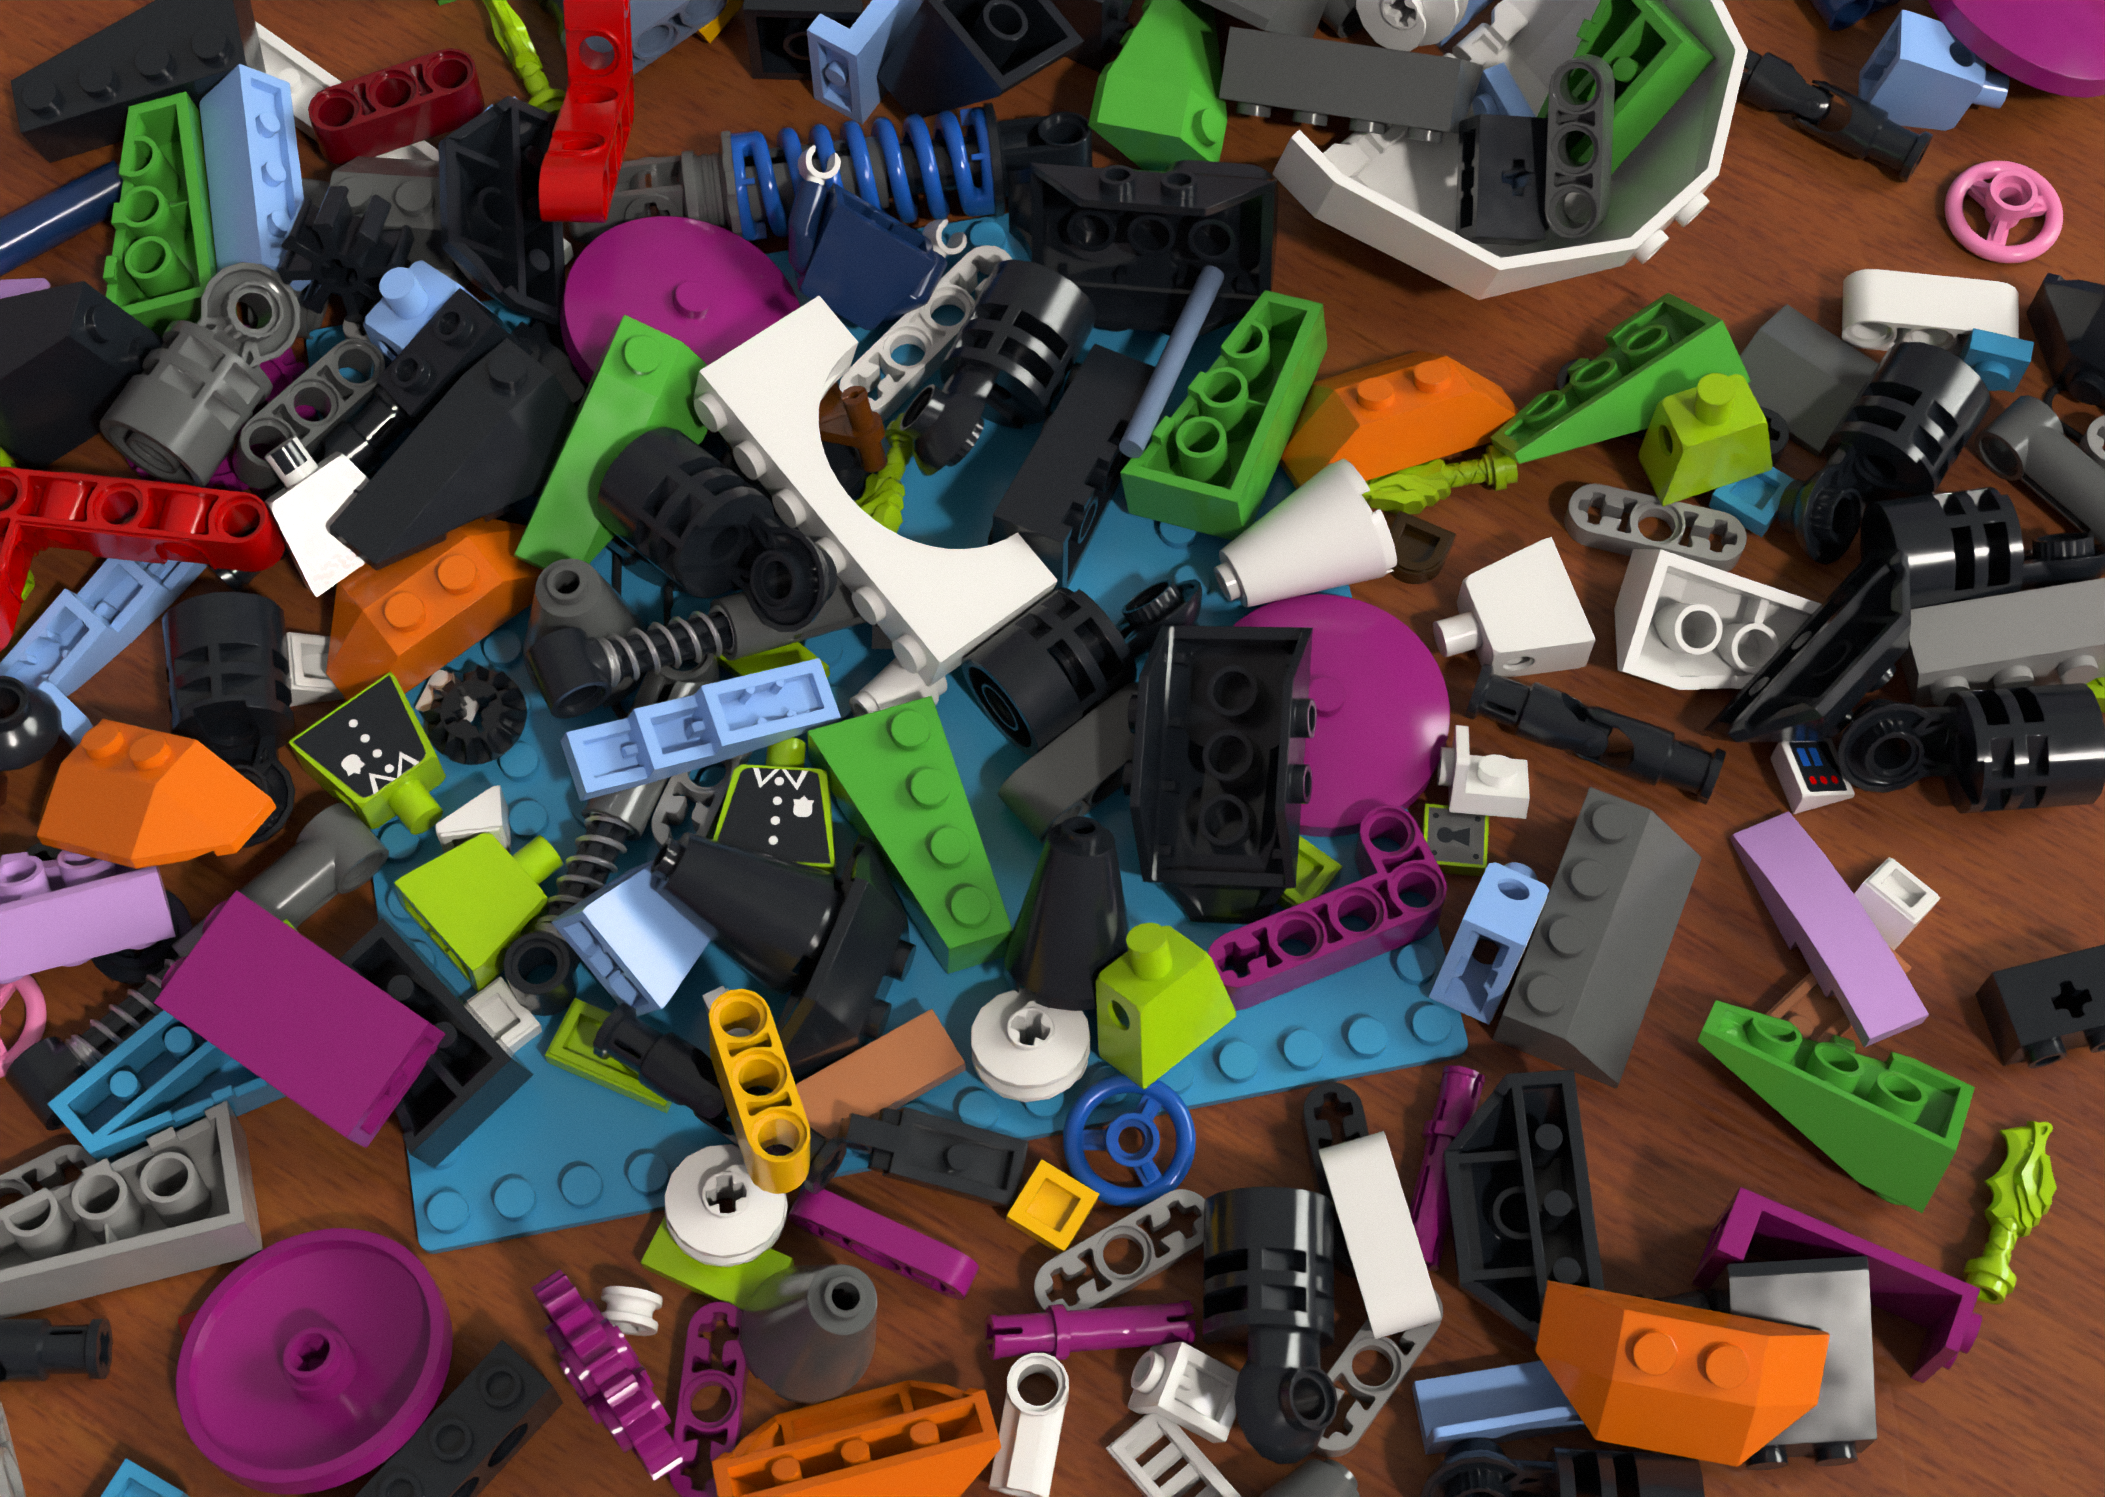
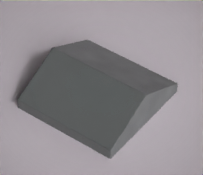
M1788 304L1757 331L1740 355L1751 380L1748 385L1759 406L1777 412L1787 423L1789 439L1817 458L1823 452L1829 436L1878 366V363Z

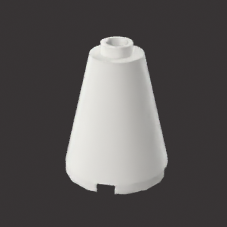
M1344 458L1335 463L1328 464L1219 551L1221 564L1214 567V574L1228 601L1238 598L1241 604L1247 608L1381 578L1394 571L1392 568L1397 566V556L1387 522L1381 509L1372 512L1362 494L1370 491V488L1353 464Z

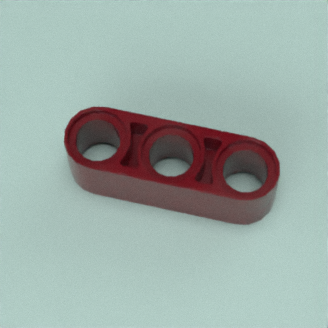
M449 48L325 88L311 99L308 112L321 153L330 162L344 165L358 156L376 157L456 130L483 113L485 104L474 60L462 50Z

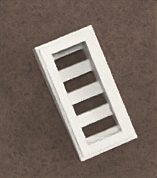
M1157 1413L1146 1414L1106 1447L1109 1455L1144 1497H1182L1201 1480L1207 1487L1195 1497H1241L1176 1423ZM1165 1435L1171 1443L1141 1467L1135 1459ZM1181 1458H1184L1188 1464L1159 1488L1154 1481Z

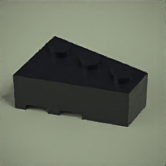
M381 919L338 960L445 1033V1036L437 1045L438 1049L427 1059L426 1066L395 1108L405 1133L402 1136L410 1155L436 1168L534 1074L413 942L385 919Z

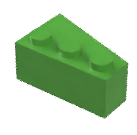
M1600 0L1591 21L1584 18L1576 35L1581 38V41L1573 58L1587 54L1599 56L1609 64L1614 74L1615 93L1611 175L1716 59L1662 0ZM1575 68L1569 77V89L1573 96L1579 100L1589 101L1595 94V79L1586 69ZM1549 93L1537 117L1548 118ZM1571 131L1566 142L1568 153L1576 161L1589 162L1594 151L1592 140L1584 132Z

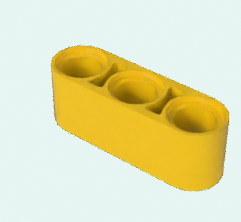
M746 989L727 991L712 1003L709 1011V1048L713 1067L751 1180L763 1191L773 1194L788 1193L797 1189L806 1180L810 1169L811 1136L809 1123L774 1019L765 999L756 992ZM735 1028H744L751 1030L753 1033L745 1037H735L726 1032ZM760 1085L773 1090V1092L763 1096L751 1095L745 1091L752 1086ZM782 1144L789 1146L794 1151L784 1156H774L765 1152L764 1149L771 1145Z

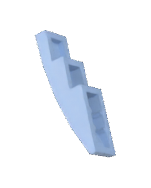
M108 558L77 594L66 588L59 594L0 662V676L13 677L22 683L32 684L36 687L44 680L48 683L51 681L68 697L132 643L190 586L208 565L168 560L165 564Z
M820 658L702 685L694 695L633 709L627 718L566 732L560 743L579 799L584 801L652 783L743 755L804 734L809 730L837 722L841 716Z

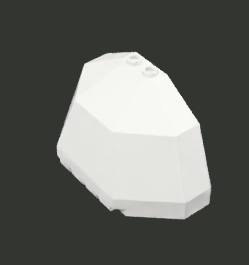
M1502 0L1491 12V26L1487 23H1481L1453 47V54L1446 53L1443 57L1458 58L1483 65L1482 72L1504 62L1537 117L1549 93L1552 74L1558 66L1573 58L1581 41V38L1576 36L1584 18L1591 21L1600 0ZM1662 0L1716 59L1611 175V196L1608 216L1601 225L1580 238L1569 239L1561 237L1551 227L1545 232L1544 241L1524 246L1477 244L1455 234L1459 134L1443 131L1442 143L1406 138L1408 126L1386 123L1384 135L1354 131L1340 144L1334 143L1322 153L1299 130L1290 138L1272 174L1314 218L1477 300L1620 267L1630 262L1634 257L1641 264H1644L1669 240V237L1663 232L1676 220L1684 228L1710 202L1703 193L1719 175L1748 49L1723 0ZM1472 103L1466 119L1474 116ZM1569 193L1564 203L1565 212L1568 217L1575 222H1588L1592 212L1588 199L1580 193Z

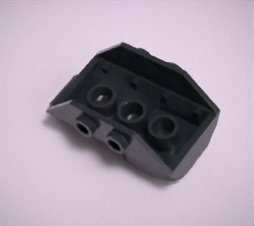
M1181 160L1168 165L1164 171L1136 170L1123 165L1095 168L1030 163V167L1027 169L1008 171L1009 233L1022 245L1031 262L1056 271L1072 281L1088 296L1096 310V323L1094 327H1102L1105 330L1114 332L1128 329L1156 331L1170 336L1204 266H1214L1220 269L1224 274V280L1198 335H1205L1243 319L1265 290L1272 292L1277 246L1279 190L1277 179H1274L1262 167L1239 163Z
M1161 626L1139 675L1138 695H1132L1128 705V727L1131 734H1135L1133 760L1128 759L1124 766L1123 791L1125 797L1130 799L1129 807L1143 882L1163 886L1181 904L1191 922L1248 925L1268 917L1281 895L1287 889L1296 888L1301 804H1308L1312 794V770L1309 764H1304L1306 738L1314 737L1317 722L1315 701L1312 698H1308L1313 628Z

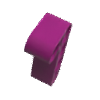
M1384 805L1372 809L1365 815L1361 821L1355 852V862L1362 877L1361 880L1225 933L1212 943L1208 950V955L1215 964L1235 1011L1247 1009L1424 938L1434 931L1442 913L1447 885L1444 875L1421 830L1409 812L1398 806ZM1382 837L1390 838L1396 841L1401 849L1394 852L1381 851L1371 841ZM1408 892L1419 893L1430 904L1421 908L1410 907L1404 904L1399 896ZM1346 916H1358L1366 920L1371 927L1366 931L1354 932L1343 927L1339 920ZM1285 940H1301L1312 951L1306 955L1293 956L1284 952L1279 944ZM1259 952H1263L1264 956L1258 958ZM1233 966L1237 973H1247L1245 977L1238 978L1233 970L1224 971V967Z

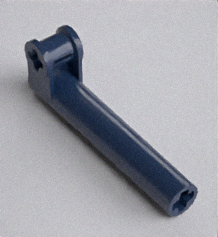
M113 160L0 217V277L111 218L114 203H120L123 179L119 175L120 167Z

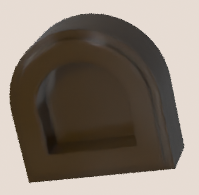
M1399 510L1390 529L1397 556V566L1392 568L1394 571L1390 572V574L1397 580L1408 584H1422L1434 579L1445 564L1454 545L1456 534Z

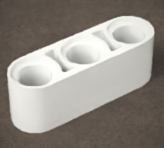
M1880 269L1855 271L1843 281L1842 339L1853 347L1888 351L1889 348L1900 342H1923L1943 348L1959 357L1973 328L2019 338V293L2015 287L2008 283Z
M1384 1131L1318 1150L1374 1338L1378 1339L1442 1320Z

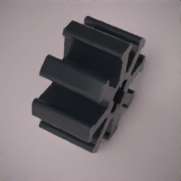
M331 186L328 188L320 208L313 205L310 198H304L298 206L281 245L287 251L279 267V273L285 284H290L294 280H313L303 300V305L313 312L321 314L328 297L334 292L341 294L347 311L345 320L347 322H364L373 300L378 303L383 297L379 290V283L383 275L396 267H410L411 262L407 258L415 238L411 227L408 225H404L402 229L382 230L392 207L391 203L378 195H373L362 217L354 216L347 198L349 189L346 186Z

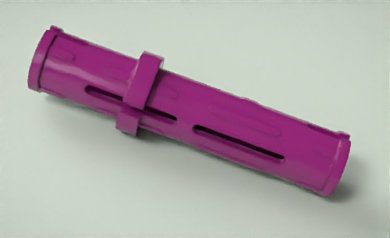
M1450 1065L1443 1068L1436 1107L1434 1108L1432 1119L1424 1123L1422 1138L1426 1140L1409 1209L1424 1261L1429 1271L1440 1269L1444 1241L1450 1224L1442 1155L1475 1114L1485 1083V1076L1483 1074L1478 1075L1477 1071L1462 1066Z
M1189 1300L1179 1301V1303L1066 1311L1063 1304L1048 1305L1043 1313L1002 1316L992 1314L987 1315L985 1320V1340L993 1339V1344H987L986 1350L990 1360H998L1002 1357L1025 1356L1030 1353H1046L1057 1360H1065L1070 1352L1158 1346L1175 1342H1184L1191 1345L1195 1340L1196 1323L1195 1320L1185 1321V1316H1192L1194 1310Z

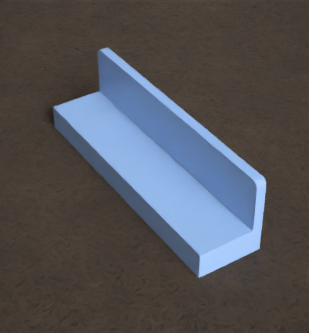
M238 64L201 99L199 104L217 272L222 268L245 262L262 264L279 273V267L287 251L281 245L296 210L304 199L290 83ZM294 280L290 283V286L293 290L300 292L313 280Z
M1542 1361L1414 1381L1412 1385L1426 1455L1447 1452L1455 1443L1465 1439L1481 1438L1494 1443H1502L1587 1429Z

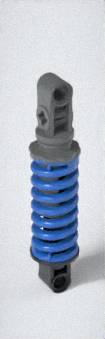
M991 102L983 103L982 107L960 109L961 126H966L965 136L962 134L957 117L949 110L941 111L936 116L933 139L930 138L925 120L919 114H910L903 123L902 143L898 141L894 125L886 117L877 118L873 122L871 137H864L862 128L856 121H846L840 129L839 140L836 141L832 140L830 131L825 125L815 124L809 131L808 144H800L799 137L794 129L790 127L783 128L777 135V147L768 148L766 138L759 131L740 133L724 131L721 132L718 152H712V154L703 153L697 156V154H694V150L681 151V155L643 157L637 160L623 161L606 223H567L569 233L576 241L590 244L602 233L617 225L631 220L651 217L650 207L656 206L657 216L692 218L717 226L727 227L729 231L747 241L767 239L766 225L763 221L769 222L774 235L780 238L787 237L788 221L798 184L806 181L799 173L798 159L801 153L812 145L816 147L812 155V165L817 171L825 173L828 158L833 153H837L841 160L840 169L837 174L824 181L823 186L828 191L833 183L886 214L888 208H890L889 199L894 198L899 219L906 224L914 223L917 220L919 195H926L928 208L934 219H946L950 211V192L958 191L961 208L967 216L974 217L994 214L995 217H1003L1005 215L1006 198L1008 197V171L1027 169L1030 167V163L1093 167L1092 129L1088 126L1089 120L1074 112H1057L1049 116L998 121ZM646 174L651 175V188H646Z

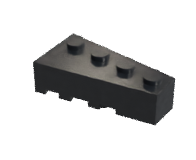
M155 0L11 80L20 133L49 163L124 141L129 106L186 91L200 111L199 104L201 99L238 64L266 74L251 1Z
M1097 344L1093 345L1083 364L1075 362L1071 368L1061 401L1055 411H1051L1048 414L1038 440L993 514V525L988 537L987 544L992 545L1018 532L1058 580L1053 591L1059 587L1068 589L1121 481L1120 472L1130 461L1131 457L1124 455L1120 451L1119 443L1155 369L1152 365Z

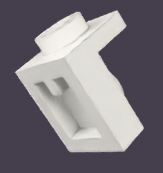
M1455 725L1452 748H1440L1441 759L1437 771V785L1448 786L1449 812L1526 819L1530 799L1527 760L1511 759L1496 754L1487 756L1470 755L1469 726Z
M1184 1342L1152 1346L1149 1351L1142 1355L1133 1370L1131 1386L1134 1390L1128 1403V1409L1140 1415L1157 1413L1212 1443L1226 1442L1236 1416L1234 1395L1237 1377L1240 1372Z

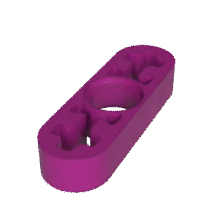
M803 1185L787 1215L788 1219L802 1230L950 1298L965 1299L979 1270V1265L964 1253L825 1189L818 1194H812Z
M713 1302L701 1307L693 1315L688 1326L673 1436L674 1445L681 1454L683 1463L669 1472L671 1483L679 1497H718L714 1478L708 1479L705 1490L696 1491L692 1479L683 1475L685 1468L697 1467L700 1457L701 1445L698 1439L687 1441V1434L689 1432L708 1439L727 1436L725 1445L711 1440L710 1462L724 1452L731 1453L740 1442L749 1369L747 1368L739 1342L743 1312L735 1305L727 1302ZM719 1320L728 1321L731 1333L738 1335L737 1341L730 1340L725 1342L722 1354V1364L725 1370L736 1367L734 1376L712 1369L696 1372L697 1364L711 1368L712 1346L708 1339L702 1338L703 1332L714 1331ZM718 1386L730 1394L731 1406L728 1413L716 1422L707 1423L700 1421L692 1413L694 1396L705 1387Z

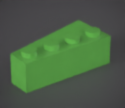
M186 91L132 105L128 108L119 175L123 179L120 203H114L111 224L116 229L112 256H106L103 279L107 283L106 297L161 338H163L165 330L172 321L185 320L196 324L201 317L202 295L209 280L218 273L200 111Z
M1267 290L1262 293L1220 346L1221 355L1206 373L1200 371L1188 386L1187 398L1170 418L1165 415L1151 434L1152 442L1139 458H1131L1120 472L1129 514L1229 540H1234L1253 525L1328 348L1322 303Z
M932 696L807 731L810 763L814 768L827 772L829 788L835 795L837 804L850 825L853 824L860 835L872 839L893 887L903 900L904 908L946 973H953L1003 958L1012 935V927Z

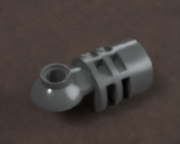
M240 262L222 268L209 280L201 298V317L196 324L185 320L172 321L164 332L162 338L164 343L161 348L152 349L145 358L142 366L143 373L132 376L101 419L99 427L106 439L132 463L163 482L205 488L233 448L235 435L241 433L243 427L253 417L252 411L256 405H263L273 389L271 381L259 365L262 362L280 357L293 345L301 327L300 305L290 284L283 283L278 272L262 264ZM237 302L246 303L254 309L258 317L256 329H250L238 320L236 315Z

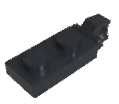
M907 1107L899 1110L883 1108L880 1110L878 1120L851 1113L849 1117L841 1119L837 1137L847 1142V1149L869 1154L870 1159L867 1168L876 1172H882L884 1177L1005 1210H1010L1017 1200L1029 1144L1025 1140Z

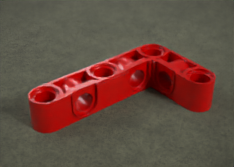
M563 0L568 86L563 105L560 107L552 132L551 142L548 151L545 153L540 170V216L543 222L606 223L634 121L630 0ZM591 36L603 37L610 42L613 50L604 53L597 52L588 46L585 39Z
M0 467V652L8 645L14 632L21 605L24 604L21 595L32 559L38 556L39 551L48 550V547L89 551L94 557L165 564L168 560L209 564L213 570L219 568L258 572L273 567L281 559L285 551L284 536L265 503L257 495L247 492L73 472H49ZM135 515L130 521L121 524L126 518ZM257 528L252 534L241 537L247 530Z

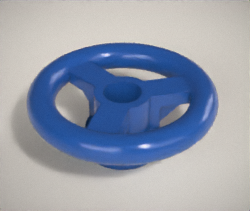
M1122 1073L1105 1077L1085 1089L1071 1106L1063 1129L1064 1156L1074 1179L1099 1193L1098 1200L1117 1207H1142L1175 1190L1188 1174L1196 1150L1194 1122L1181 1097L1171 1087L1158 1079L1143 1090ZM1123 1093L1143 1095L1133 1113H1126L1116 1117L1106 1130H1084L1088 1117L1104 1100ZM1161 1106L1170 1116L1176 1133L1175 1153L1170 1165L1162 1175L1153 1161L1160 1145L1159 1131L1153 1120ZM1126 1127H1133L1141 1133L1142 1145L1135 1153H1127L1119 1145V1134ZM1084 1150H1107L1109 1156L1116 1163L1125 1167H1133L1143 1186L1120 1187L1105 1181L1091 1168Z

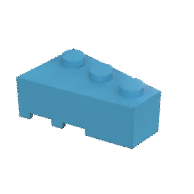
M163 1010L47 1104L97 1162L107 1158L112 1163L148 1146L149 1144L146 1139L170 1127H173L177 1132L206 1118L205 1110L226 1100L237 1117L284 1098L286 1095Z

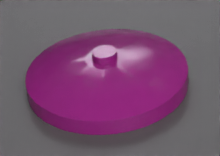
M1928 0L1938 18L1961 43L1982 60L2006 75L2034 88L2062 96L2088 98L2105 95V0Z
M656 216L631 220L617 225L595 238L581 252L570 270L562 295L560 327L566 351L574 367L583 380L589 384L610 334L624 314L682 341L709 365L800 308V304L792 286L781 270L770 258L749 241L729 230L708 222L676 216ZM708 429V431H707L706 434H715V433H719V431H717V432H712V431H710V430Z
M1328 594L1300 595L1274 601L1252 611L1233 625L1235 627L1313 628L1308 698H1312L1315 701L1317 722L1314 737L1306 738L1304 764H1309L1312 770V794L1308 804H1301L1300 835L1336 837L1356 834L1360 831L1361 821L1372 809L1379 806L1392 805L1406 810L1418 799L1438 769L1441 759L1440 748L1445 747L1448 739L1450 704L1446 684L1436 660L1421 639L1408 626L1376 606L1353 598Z
M349 1228L315 1230L292 1236L261 1250L233 1270L215 1288L196 1314L188 1329L181 1348L176 1374L178 1409L187 1433L202 1454L221 1473L241 1485L266 1493L306 1494L319 1492L345 1484L370 1472L396 1453L416 1433L433 1409L443 1389L449 1371L453 1344L452 1322L443 1293L425 1266L408 1249L392 1239L365 1230Z

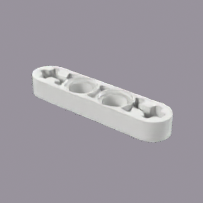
M990 245L976 247L968 252L940 279L929 302L925 306L904 314L850 367L849 372L843 375L840 380L839 388L842 393L851 386H863L869 393L877 386L878 400L874 401L868 397L872 411L877 412L881 416L882 422L888 419L941 366L947 353L951 350L957 334L968 319L975 303L970 294L975 290V300H977L988 279H984L978 285L977 272L981 271L983 274L989 275L999 262L1012 260V257L1005 250ZM943 305H955L965 313L962 321L952 326H942L936 323L931 315L935 309ZM904 344H914L925 352L923 359L911 366H903L896 363L891 358V354L897 347ZM880 368L886 375V377L882 380L880 377Z

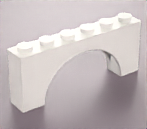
M817 296L700 370L693 397L694 408L704 426L712 432L719 431L733 448L735 461L741 471L752 480L758 479L770 493L774 508L783 522L791 528L798 527L802 533L810 537L817 547L825 550L832 557L837 569V576L852 593L854 606L862 618L871 625L878 624L892 641L893 652L900 664L912 674L918 673L930 687L960 666L965 656L1004 627L1014 622L1028 609L1049 596L1058 580L1018 532L1005 540L979 548L945 549L912 541L887 529L871 518L852 500L837 480L826 458L819 430V404L832 385L849 372L858 341L823 299Z

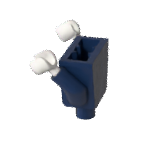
M815 145L802 152L798 159V169L806 181L798 184L788 221V261L796 271L798 290L810 299L820 296L840 321L844 317L865 330H873L883 320L892 321L925 306L948 266L945 257L960 253L966 247L967 238L964 232L954 233L945 246L941 236L943 229L948 224V219H937L929 222L921 234L833 183L828 191L823 186L824 181L833 177L840 169L841 160L838 154L833 153L829 156L825 173L817 171L812 165Z

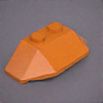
M1419 350L1313 382L1279 464L1296 489L1301 487L1328 464L1335 463L1343 458L1353 464L1364 480L1368 481L1491 443L1490 437L1519 412V409L1499 385L1446 355Z
M481 517L449 531L447 539L441 543L377 571L365 563L339 581L336 587L326 674L347 701L390 671L396 677L404 694H406L531 605L537 579L543 570L513 557L526 525L496 519L485 523Z
M102 719L95 727L85 733L77 747L61 762L44 798L37 837L42 845L138 869L188 861L211 851H214L216 856L235 854L277 807L271 797L198 740Z
M1547 1280L1535 1351L1595 1440L1738 1467L1818 1404L1830 1334L1825 1331Z
M906 1380L776 1414L744 1437L731 1453L724 1452L711 1462L718 1497H960L999 1452L1001 1444L985 1389L969 1388L963 1391L947 1384Z

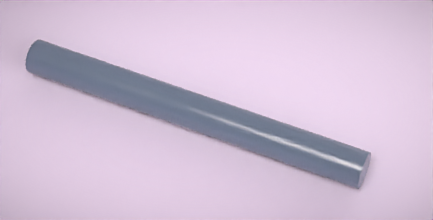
M1204 266L1126 428L1119 443V449L1128 457L1139 458L1143 454L1224 280V274L1217 267Z

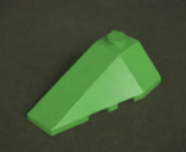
M1145 0L1142 5V18L1135 28L1126 31L1120 41L1123 48L1115 61L1107 63L1098 77L1088 126L1143 170L1164 171L1168 165L1181 160L1219 162L1228 118L1225 99L1219 98L1222 69L1214 7L1200 0Z
M1666 293L1618 324L1604 336L1609 347L1596 359L1589 361L1587 358H1579L1567 369L1570 382L1561 390L1547 391L1536 396L1493 434L1490 439L1495 448L1521 464L1648 429L1658 402L1667 396L1697 387L1701 378L1708 374L1721 373L1727 376L1740 374L1744 376L1747 383L1751 380L1723 320L1670 293Z
M624 314L610 334L513 557L541 570L561 559H579L589 564L616 535L600 520L597 498L607 470L626 446L640 435L662 427L678 429L698 445L702 442L708 429L701 422L695 411L693 397L699 371L708 365L687 345Z
M1716 1000L1697 1041L1858 1183L1872 1189L1880 1198L1891 1204L1906 1205L1923 1213L1957 1150L1975 1087L1912 1057L1891 1052L1886 1062L1854 1053L1856 1050L1854 1040L1833 1035L1830 1042H1816L1803 1038L1799 1029L1789 1021Z

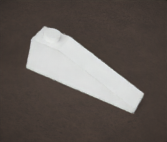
M1633 549L1614 608L1618 671L1675 690L1743 689L1821 604L1661 549Z

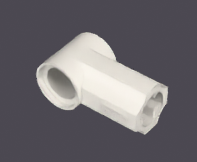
M1030 1353L1019 1358L1010 1369L998 1434L1001 1449L994 1456L989 1482L990 1490L1016 1497H1049L1064 1412L1069 1395V1377L1064 1366L1051 1355L1046 1353ZM1033 1373H1042L1049 1376L1058 1388L1056 1396L1049 1403L1042 1406L1026 1403L1018 1392L1021 1381Z

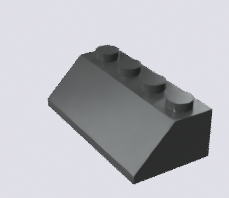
M1230 26L1219 98L1237 101L1235 113L1270 118L1272 106L1293 109L1292 121L1327 126L1328 115L1350 118L1349 130L1384 135L1385 124L1389 123L1408 126L1406 138L1442 143L1443 131L1459 134V121L1465 120L1481 78L1483 65L1458 58Z
M1589 788L1492 1039L1567 1070L1574 1069L1575 1073L1616 1089L1624 1072L1702 858L1652 810L1598 789Z

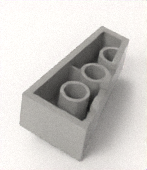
M226 1100L205 1110L206 1118L177 1132L173 1127H170L147 1138L148 1146L110 1163L105 1158L82 1169L84 1176L52 1192L45 1187L0 1209V1319L249 1258L263 1250L246 1133L228 1101Z

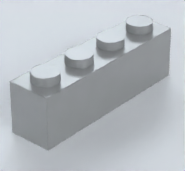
M2105 578L1911 609L1909 645L1906 652L1900 657L1913 705L1921 707L1934 704L1943 707L1944 702L1952 692L2071 683L2086 684L2095 678L2105 677Z

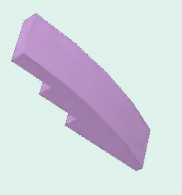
M1789 811L1732 834L1730 841L1790 950L1799 947L1825 997L1828 998L1833 995L1837 997L1863 1047L1884 1040L1925 1021L1929 1013L1895 955L1829 859Z

